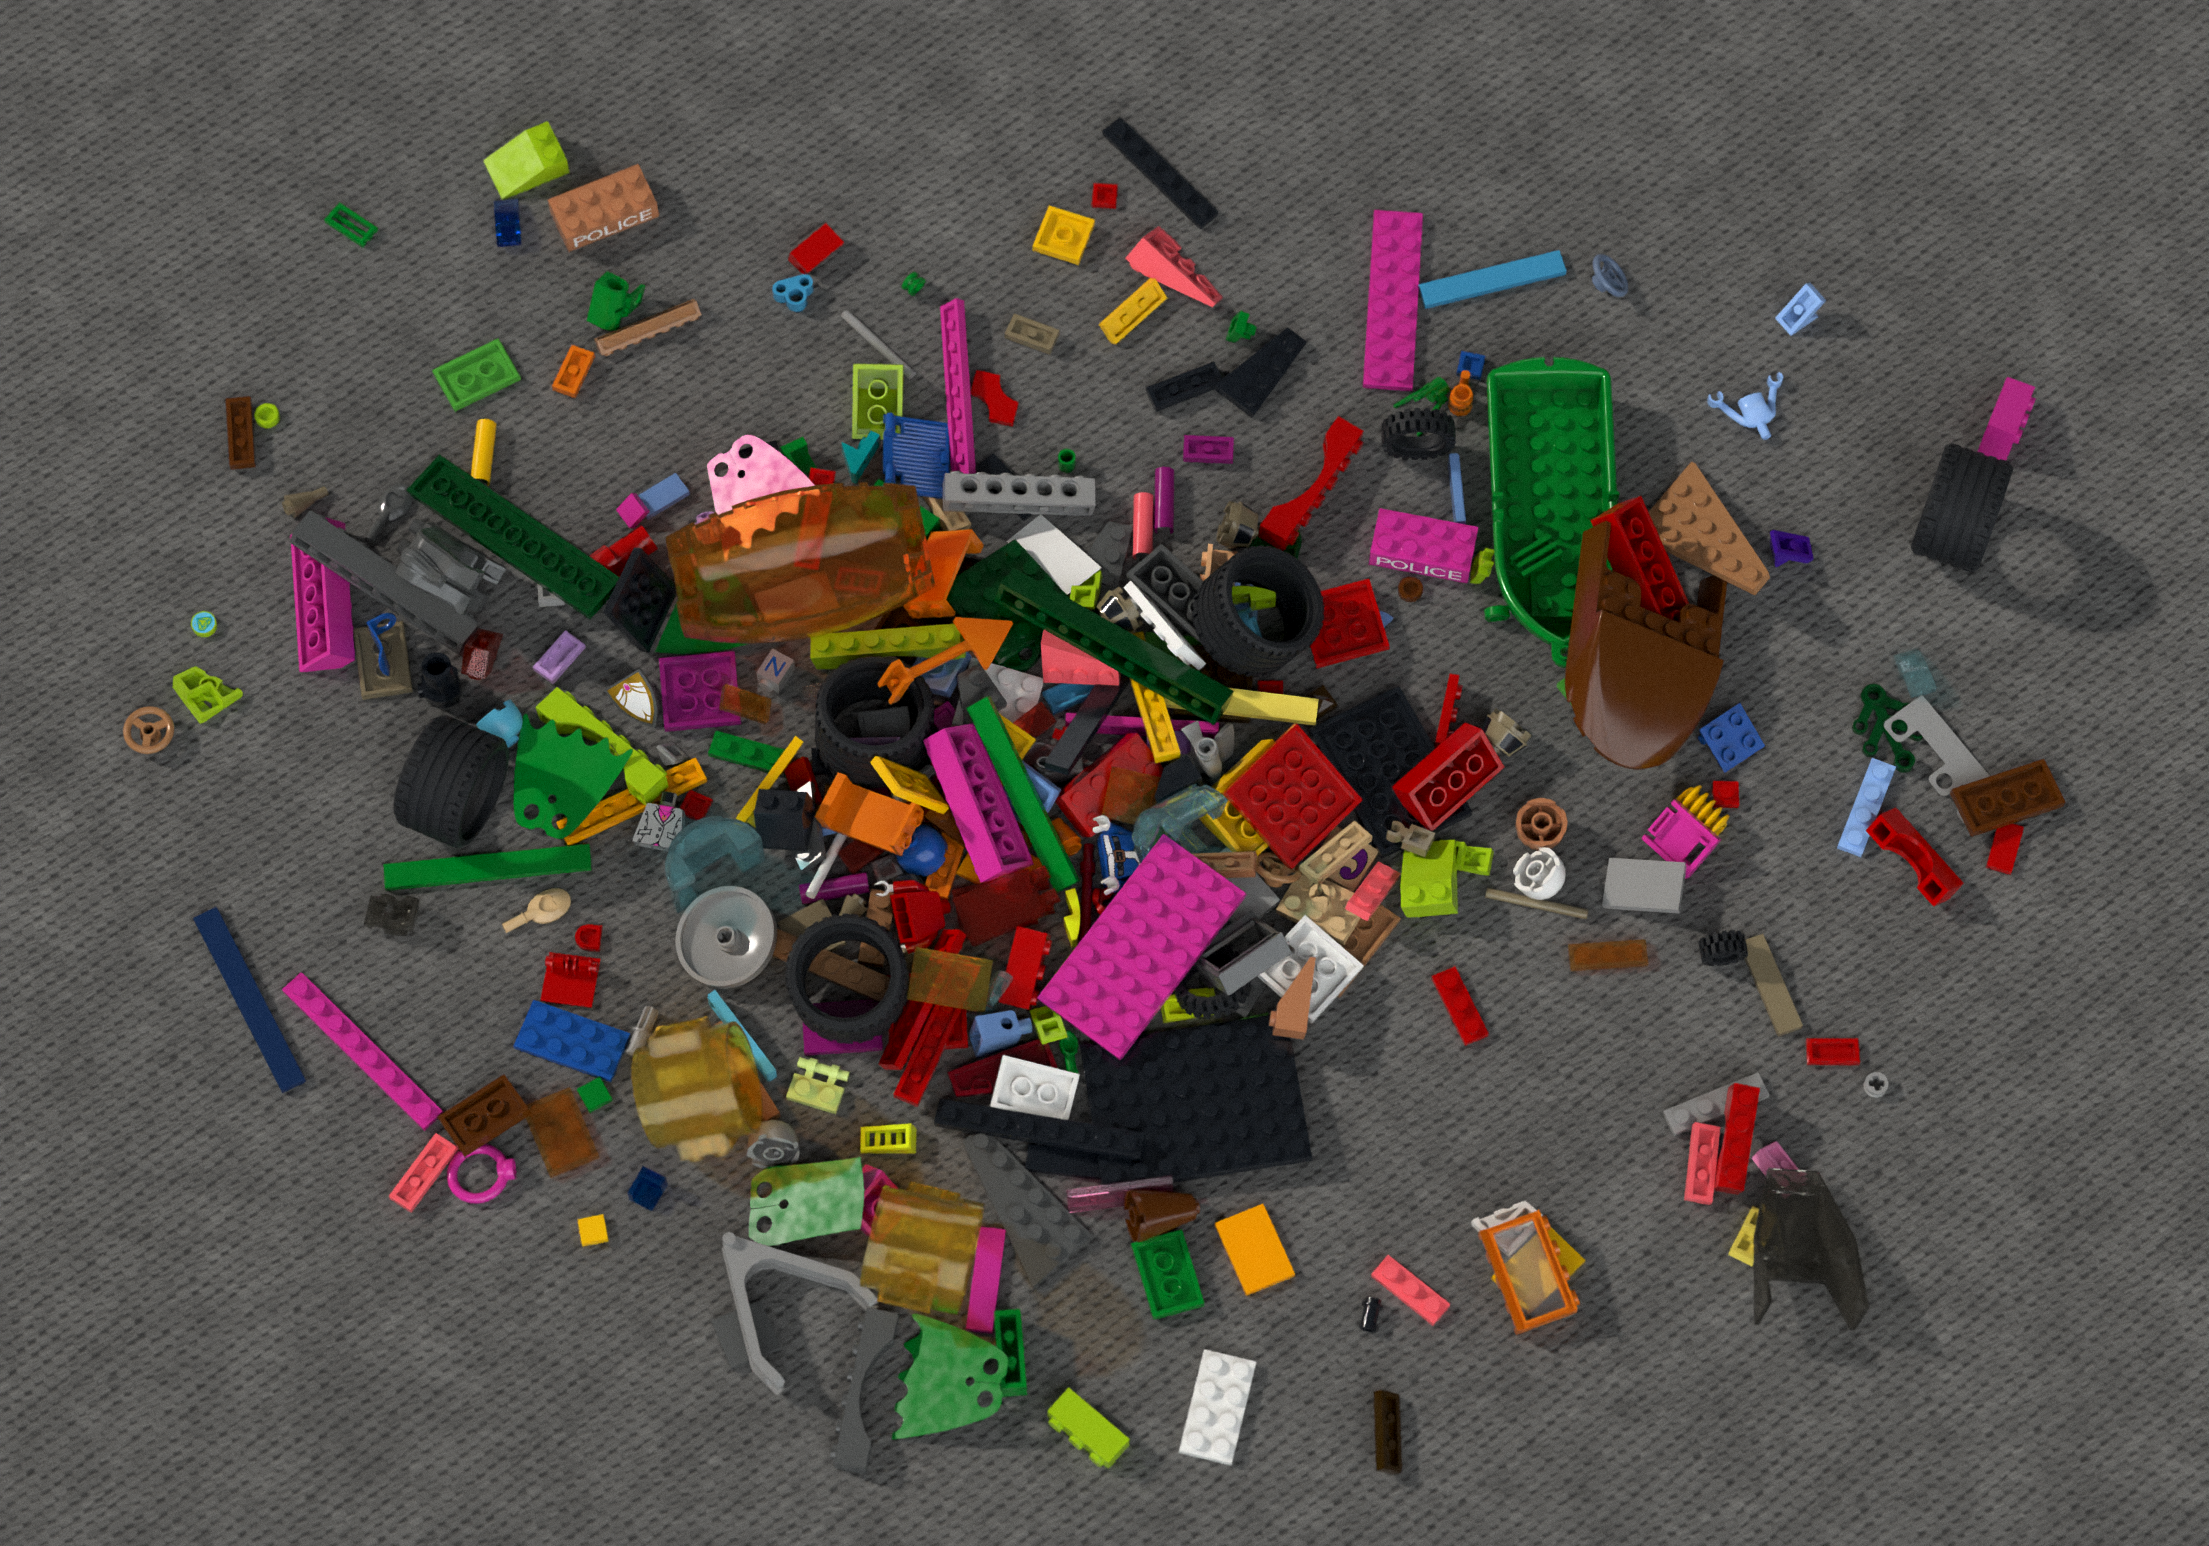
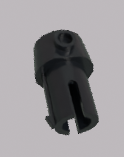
M441 652L428 654L421 663L423 674L421 675L422 683H417L419 698H426L432 706L446 709L452 707L459 702L462 696L458 669L451 665L447 655Z

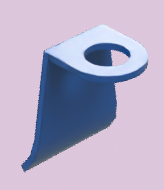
M384 613L366 623L380 651L378 657L379 668L383 675L389 676L390 665L377 635L392 628L396 623V617L393 613ZM390 619L387 625L377 627L381 620Z

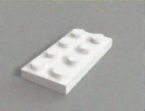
M1132 581L1123 587L1130 595L1128 598H1130L1136 609H1139L1141 612L1140 615L1149 625L1154 627V632L1163 641H1166L1168 644L1166 646L1176 657L1178 656L1183 663L1188 666L1192 664L1200 670L1206 663L1154 601Z
M1204 1349L1179 1453L1232 1465L1256 1361Z

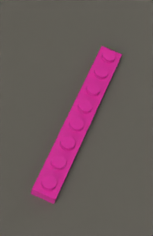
M955 298L940 307L951 472L960 471L964 474H975L976 465L964 300Z
M302 972L282 989L283 993L423 1131L430 1127L438 1119L437 1117L443 1113Z

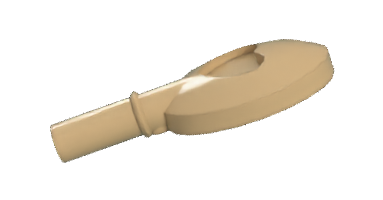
M560 888L542 891L530 901L526 912H521L520 915L503 923L502 927L508 933L525 923L527 924L531 920L539 924L556 921L570 908V895Z

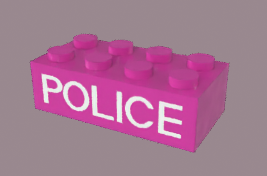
M1379 508L1369 565L1468 583L1478 527Z

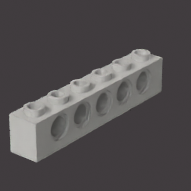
M960 471L945 473L943 480V511L1081 516L1093 515L1095 509V478H1088L1086 476H1076L1074 478L1061 475L1043 477L1036 474L1015 476L1011 473L989 475L986 472L964 474ZM970 488L974 493H967L964 489ZM990 489H995V490H997L999 493H998V494H992L991 492H989V490H990ZM1014 490H1020L1024 494L1018 495L1014 492ZM1039 491H1046L1049 495L1043 496ZM1063 492H1071L1074 496H1066Z

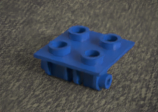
M1740 703L1699 729L1701 733L1698 736L1699 741L1703 745L1707 743L1724 773L1765 747Z

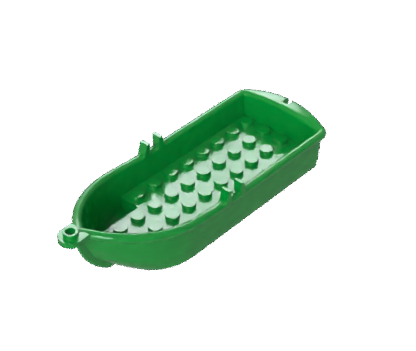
M1535 357L1518 360L1495 368L1487 376L1494 560L1498 582L1509 610L1526 630L1551 646V657L1555 665L1566 668L1567 657H1564V655H1568L1583 532L1593 527L1590 520L1618 504L1620 495L1619 491H1617L1612 383L1611 376L1606 369L1591 363L1565 357H1553V365L1547 366L1544 363L1545 357ZM1549 533L1552 537L1551 540L1558 544L1557 548L1563 550V556L1522 580L1508 563V558ZM1547 545L1542 546L1541 548L1537 549L1536 551L1532 552L1531 554H1529V555L1525 556L1524 558L1520 559V560L1517 561L1516 563L1522 561L1523 559H1525V558H1527L1528 556L1534 554L1535 552L1539 551L1540 549L1544 548V547L1547 546ZM1549 551L1548 553L1544 554L1537 560L1529 563L1521 569L1524 571L1525 569L1529 568L1530 566L1534 565L1540 560L1551 555L1553 552ZM1607 559V568L1612 570L1611 565Z

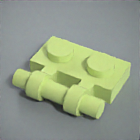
M800 1057L797 1067L806 1069L804 1076L794 1073L786 1099L836 1114L844 1093V1088L836 1086L837 1079L847 1082L850 1072L842 1070L841 1066L833 1064L829 1066L819 1063L818 1059ZM815 1072L829 1076L827 1083L813 1079Z

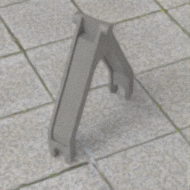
M726 1232L722 1237V1255L750 1367L775 1395H778L785 1389L783 1387L785 1380L761 1355L745 1289L746 1283L752 1275L761 1270L775 1269L845 1290L865 1311L867 1308H878L876 1305L879 1302L877 1297L850 1271L735 1236L732 1232Z

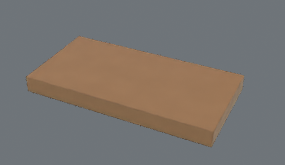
M1380 904L1368 921L1360 918L1345 945L1338 944L1365 966L1401 921V918ZM1353 980L1344 988V990L1337 997L1340 998L1342 996V994L1346 991V989L1353 982Z

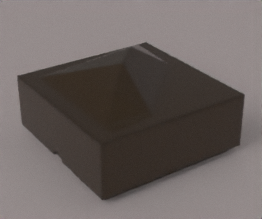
M1324 685L1305 696L1319 699L1316 720L1338 707V704Z

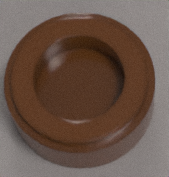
M1406 577L1398 585V595L1406 602H1415L1423 594V584L1415 577Z

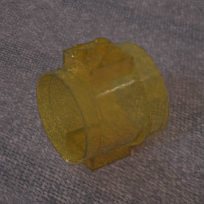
M704 1016L658 1026L647 1040L648 1047L643 1046L635 1049L632 1057V1085L636 1107L643 1129L655 1148L660 1149L668 1145H676L680 1161L689 1159V1162H697L704 1159L706 1155L714 1154L715 1157L727 1155L739 1137L755 1134L760 1131L763 1120V1100L758 1069L750 1043L737 1022L732 1021L711 1026L709 1017Z
M910 1181L907 1190L901 1188L899 1190L884 1185L866 1248L860 1287H868L879 1291L877 1299L879 1302L929 1314L932 1307V1310L958 1316L975 1256L985 1203L961 1198L960 1193Z

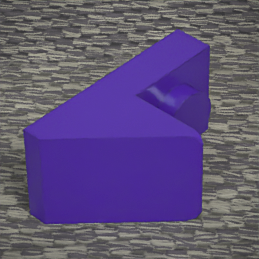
M1777 530L1770 531V548L1775 567H1779L1789 560L1801 563H1809L1814 560L1809 537Z

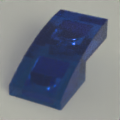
M518 199L494 201L497 247L522 245Z

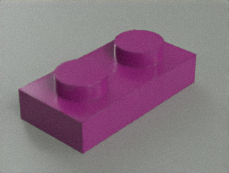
M1184 435L1183 462L1233 464L1234 437Z

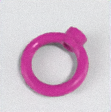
M489 1144L481 1146L466 1157L458 1151L451 1159L447 1169V1182L452 1193L460 1200L473 1204L485 1203L494 1199L503 1191L508 1180H515L517 1178L514 1158L506 1159L499 1149ZM475 1154L489 1155L497 1163V1181L490 1189L481 1193H471L464 1190L457 1178L461 1163L466 1158Z

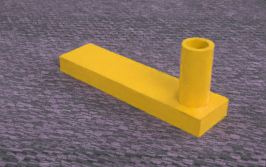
M796 736L793 738L735 818L737 824L744 827L747 822L756 828L754 810L759 789L771 790L802 747L804 742Z

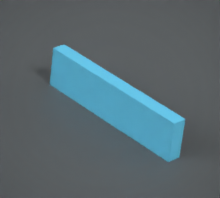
M716 990L708 994L707 998L710 1007L764 1078L769 1082L777 1077L776 1069Z

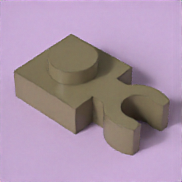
M1393 821L1391 830L1396 832L1388 830L1386 839L1393 843L1402 842V849L1426 857L1436 833L1413 824L1407 829L1401 822Z

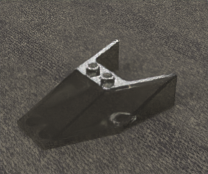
M1767 1169L1754 1231V1325L1760 1324L1772 1304L1770 1281L1823 1284L1828 1289L1850 1330L1855 1331L1869 1309L1856 1238L1819 1171Z

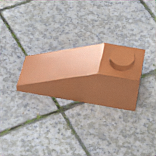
M1310 957L1278 1002L1276 1011L1271 1010L1269 1026L1273 1027V1035L1304 1040L1307 1031L1315 957Z

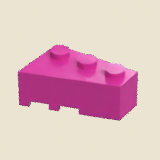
M2010 377L2006 378L1978 452L1984 453L1986 456L1996 457L1998 460H2007L2013 443L2018 444L2023 430L2019 429V427L2025 428L2030 414L2025 412H2031L2036 398L2032 397L2035 389L2034 386Z

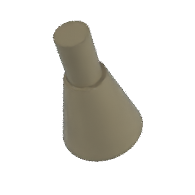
M323 486L312 492L284 495L282 507L288 516L292 515L293 518H296L315 503L316 500L329 494L326 487Z
M855 893L852 897L847 895L838 916L848 913L858 914L860 917L867 911V908L864 907L867 902Z

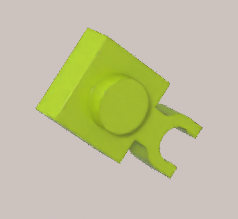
M1485 548L1473 558L1470 583L1481 584L1486 577L1490 576L1494 562L1491 561L1494 555L1493 549Z

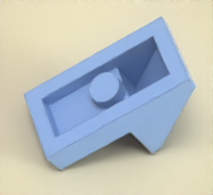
M1806 283L1775 319L1792 336L1818 318L1816 312L1826 300L1811 283Z

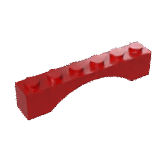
M1339 416L1336 418L1325 434L1323 442L1324 466L1319 477L1299 497L1285 504L1273 506L1260 524L1259 538L1282 551L1285 550L1288 544L1292 546L1299 536L1297 531L1301 526L1304 528L1307 526L1312 518V514H1310L1312 510L1320 508L1325 499L1324 494L1327 489L1331 491L1338 481L1337 475L1340 471L1344 473L1351 463L1349 459L1353 453L1357 455L1364 444L1361 441L1363 430Z

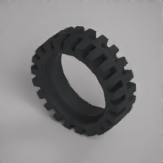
M1414 408V411L1405 409L1404 413L1401 411L1395 412V415L1391 414L1388 416V419L1385 418L1381 425L1383 450L1388 455H1393L1394 458L1402 457V460H1408L1409 458H1412V460H1418V458L1428 460V457L1434 459L1437 458V455L1443 456L1455 447V421L1451 415H1447L1444 411L1440 412L1438 409L1430 411V408H1424V410ZM1416 432H1428V433H1433V434H1431V435L1420 436V437H1419V436H1405L1406 434L1416 433Z
M1222 946L1205 959L1214 966L1223 967L1238 957L1240 953L1237 951L1233 952V949L1230 947L1224 950ZM1194 964L1174 990L1177 1002L1182 1009H1185L1186 1013L1189 1015L1193 1013L1196 1018H1200L1203 1014L1204 1019H1210L1211 1014H1214L1215 1019L1221 1018L1220 1013L1224 1012L1227 1016L1231 1014L1230 1008L1236 1011L1240 1008L1239 1003H1245L1246 996H1249L1251 981L1229 996L1224 992L1212 997L1196 996L1190 993L1186 987L1190 978L1198 972Z

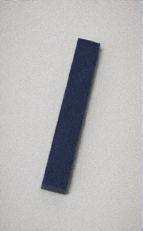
M217 907L194 917L193 920L282 1094L306 1082Z

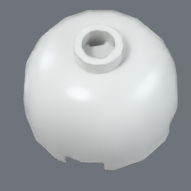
M1539 847V851H1535L1532 854L1525 853L1518 860L1513 870V874L1516 876L1514 885L1531 899H1548L1554 896L1565 882L1566 872L1562 860L1555 852L1546 847Z

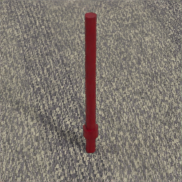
M1091 843L1084 844L1083 861L1080 863V874L1082 875L1080 941L1091 928L1092 880L1096 870V863L1093 862L1094 845Z

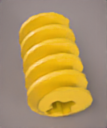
M1701 785L1686 789L1676 800L1682 803L1718 836L1727 826L1729 814L1723 817L1719 816L1723 808L1719 807L1714 810L1713 806L1716 801L1706 802L1709 795L1708 792L1702 795L1698 794L1702 788Z

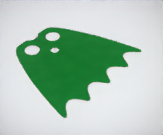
M525 713L522 719L523 723L520 730L515 763V819L522 827L530 830L542 828L548 836L563 839L570 835L601 801L629 760L633 749H629L619 756H614L610 753L609 739L607 737L593 746H588L583 741L581 729L575 730L570 736L562 737L557 733L553 719L541 729H534L530 724L528 715ZM550 795L556 796L555 803H549L548 797ZM529 804H535L539 808V814L533 820H528L524 816V809ZM561 813L567 817V824L563 829H555L552 826V819L556 814Z
M912 1314L913 1319L920 1326V1333L916 1338L904 1343V1347L912 1354L914 1360L909 1369L898 1374V1378L906 1384L908 1392L905 1398L895 1403V1412L903 1417V1424L901 1428L892 1433V1440L947 1431L983 1420L996 1413L1000 1409L1003 1396L1000 1390V1383L1002 1378L1006 1376L1008 1369V1358L1005 1353L993 1344L963 1329L923 1315ZM990 1358H994L999 1362V1369L993 1375H988L983 1370L984 1363ZM968 1377L974 1378L975 1382L972 1386L966 1384ZM983 1391H989L993 1395L992 1404L985 1408L980 1407L977 1402L978 1395Z

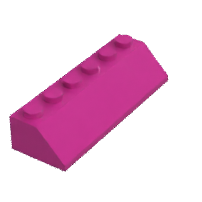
M326 518L335 527L346 531L344 522ZM291 544L299 672L342 668L355 660L350 582Z
M974 723L944 728L924 739L923 742L927 749V754L932 761L936 776L945 793L946 801L951 808L956 825L960 830L966 850L970 855L980 882L996 880L1034 865L996 769Z

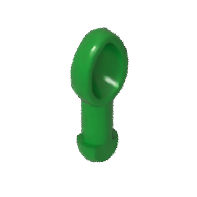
M1066 1030L1067 1038L1059 1040V1050L1065 1057L1066 1071L1079 1074L1075 1060V1054L1078 1051V1041L1071 1031Z

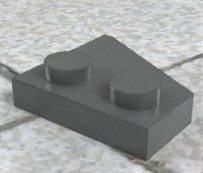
M980 663L958 674L957 682L958 690L960 691V705L963 712V725L973 723L966 708L985 697L991 696L998 711L1006 708V700Z

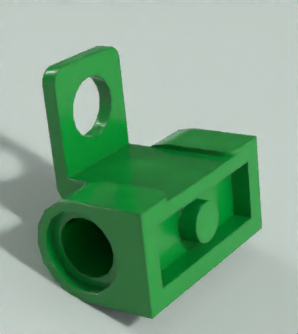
M607 271L595 282L587 321L604 330H617L620 327L621 319L627 317L641 303L645 285L640 284L629 294V284L627 281Z

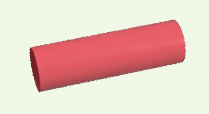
M1146 492L1134 495L1133 558L1135 560L1136 553L1150 554L1153 551V495Z

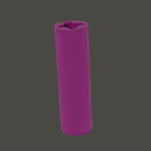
M1171 467L1155 469L1154 532L1158 534V527H1170V534L1174 532V469Z
M866 872L824 880L814 899L806 896L811 882L799 884L802 905L814 903L821 899L825 901L846 897L847 895L852 896L854 893L857 895L869 892Z

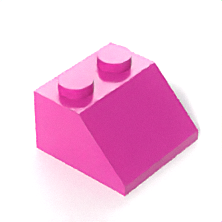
M866 1164L862 1168L864 1205L860 1230L879 1244L913 1204L882 1170Z

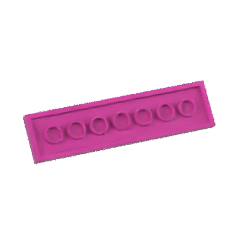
M1374 210L1363 388L1412 391L1423 213Z

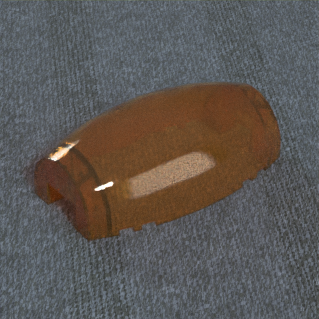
M859 482V486H844L843 483L785 490L731 506L732 510L719 515L717 512L708 515V520L696 525L692 522L665 537L678 595L676 603L679 621L685 638L718 643L758 644L818 637L849 629L879 618L908 604L936 586L921 509L914 485L883 483V486H869L868 482Z

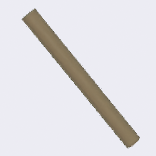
M1487 888L1485 898L1582 919H1587L1589 910L1547 900L1531 899L1524 895Z

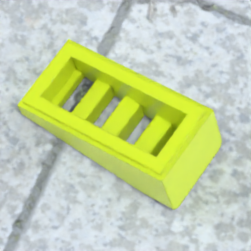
M911 1123L861 1127L860 1153H916L917 1129ZM870 1133H875V1146H870ZM881 1133H885V1145L881 1146ZM892 1133H896V1145H892ZM903 1133H906V1144H902Z

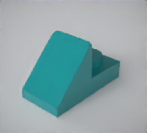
M870 431L867 438L863 437L857 449L843 442L841 443L842 453L853 483L857 484L881 445L880 434Z

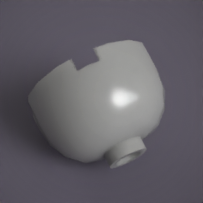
M780 1120L764 1121L757 1124L749 1134L747 1156L752 1158V1163L755 1166L766 1169L774 1166L772 1163H788V1165H793L798 1160L800 1155L799 1138L794 1128L788 1123Z

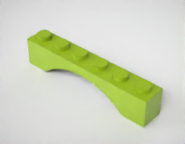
M955 624L811 635L810 659L816 669H837L841 664H845L850 660L867 656L931 658L965 640ZM964 653V654H962V655H960V656H958V657H956V658H954V659H952V660H956V659H960V658H966V653Z
M556 687L536 706L539 719L545 725L553 719L558 734L571 735L575 730L581 729L582 737L597 743L607 737L609 739L610 753L614 756H619L629 749H633L632 755L623 768L629 793L645 806L647 803H652L669 787L666 778L667 773L660 765H653L643 751L640 749L636 751L623 735L617 736L612 732L613 730L604 720L600 722L596 719L594 713L587 706H580L570 692L566 691L564 693Z

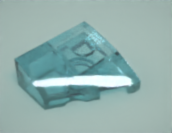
M997 970L967 1015L975 1019L976 1016L992 1014L998 1006L999 999L1013 981V976L1007 972Z

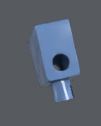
M1010 1010L976 1016L969 1032V1038L975 1056L978 1058L1016 1047L1021 1035L1032 1033L1033 1028L1029 1017L1017 1020L1015 1012Z

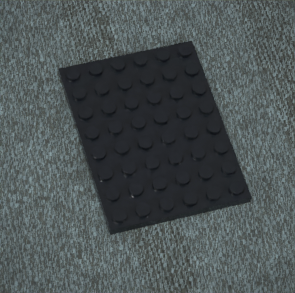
M1270 1015L1140 1035L1121 1060L1117 1059L1096 1042L1080 1045L1092 1124L1143 1132L1146 1135L1141 1161L1097 1154L1103 1194L1312 1161L1292 1041L1289 1037L1273 1035V1027L1269 1026Z

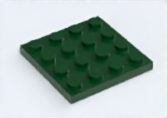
M1016 539L956 576L946 599L956 612V617L1013 622L1012 627L994 657L999 665L1041 638L1044 630L994 602L1001 582L1013 568L1069 598Z

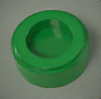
M1497 605L1484 609V616L1488 622L1505 621L1510 617L1508 606Z

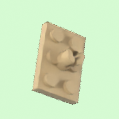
M1303 873L1298 881L1290 885L1276 908L1277 914L1295 923H1298L1306 915L1332 939L1342 945H1345L1360 920V917L1345 909L1354 892L1326 879L1319 885L1314 884Z

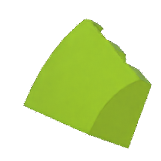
M196 666L173 676L172 688L200 724L243 696L241 689L236 688V690H233L223 685L222 679L216 676H209L204 670ZM203 701L211 703L212 708L208 707Z

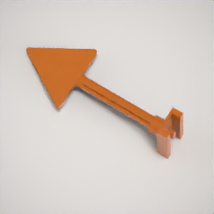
M955 617L953 623L965 641L911 668H905L901 660L898 659L889 665L877 684L880 688L885 685L892 693L888 701L892 705L901 699L909 685L914 681V678L968 651H972L983 669L987 670L1012 627L1013 622Z

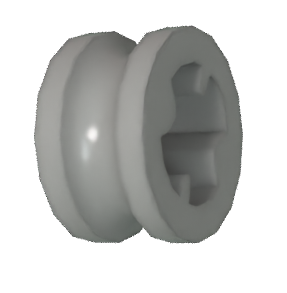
M1880 1072L1870 1073L1864 1082L1865 1092L1874 1098L1883 1096L1888 1088V1079ZM1873 1079H1877V1082L1883 1085L1880 1086L1878 1091L1875 1090L1874 1086L1869 1085V1083L1872 1084Z

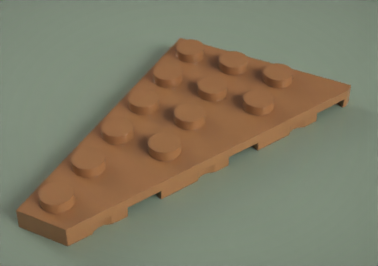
M1691 462L1649 511L1666 552L1756 595L1769 580V572L1697 465Z

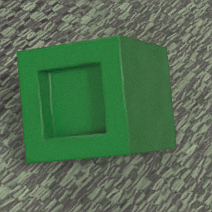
M800 437L781 447V454L789 459L805 475L810 474L811 467L817 468L808 453V445L804 437Z

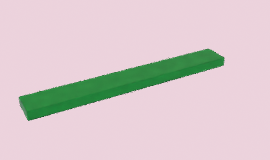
M991 696L985 697L967 707L966 709L1055 893L1079 882L1080 879Z
M590 844L383 864L386 891L592 871Z

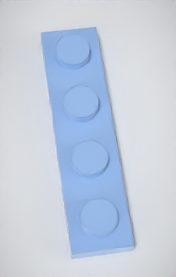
M1874 758L1871 759L1837 849L1858 857L1862 856L1870 836L1866 829L1877 818L1896 766Z

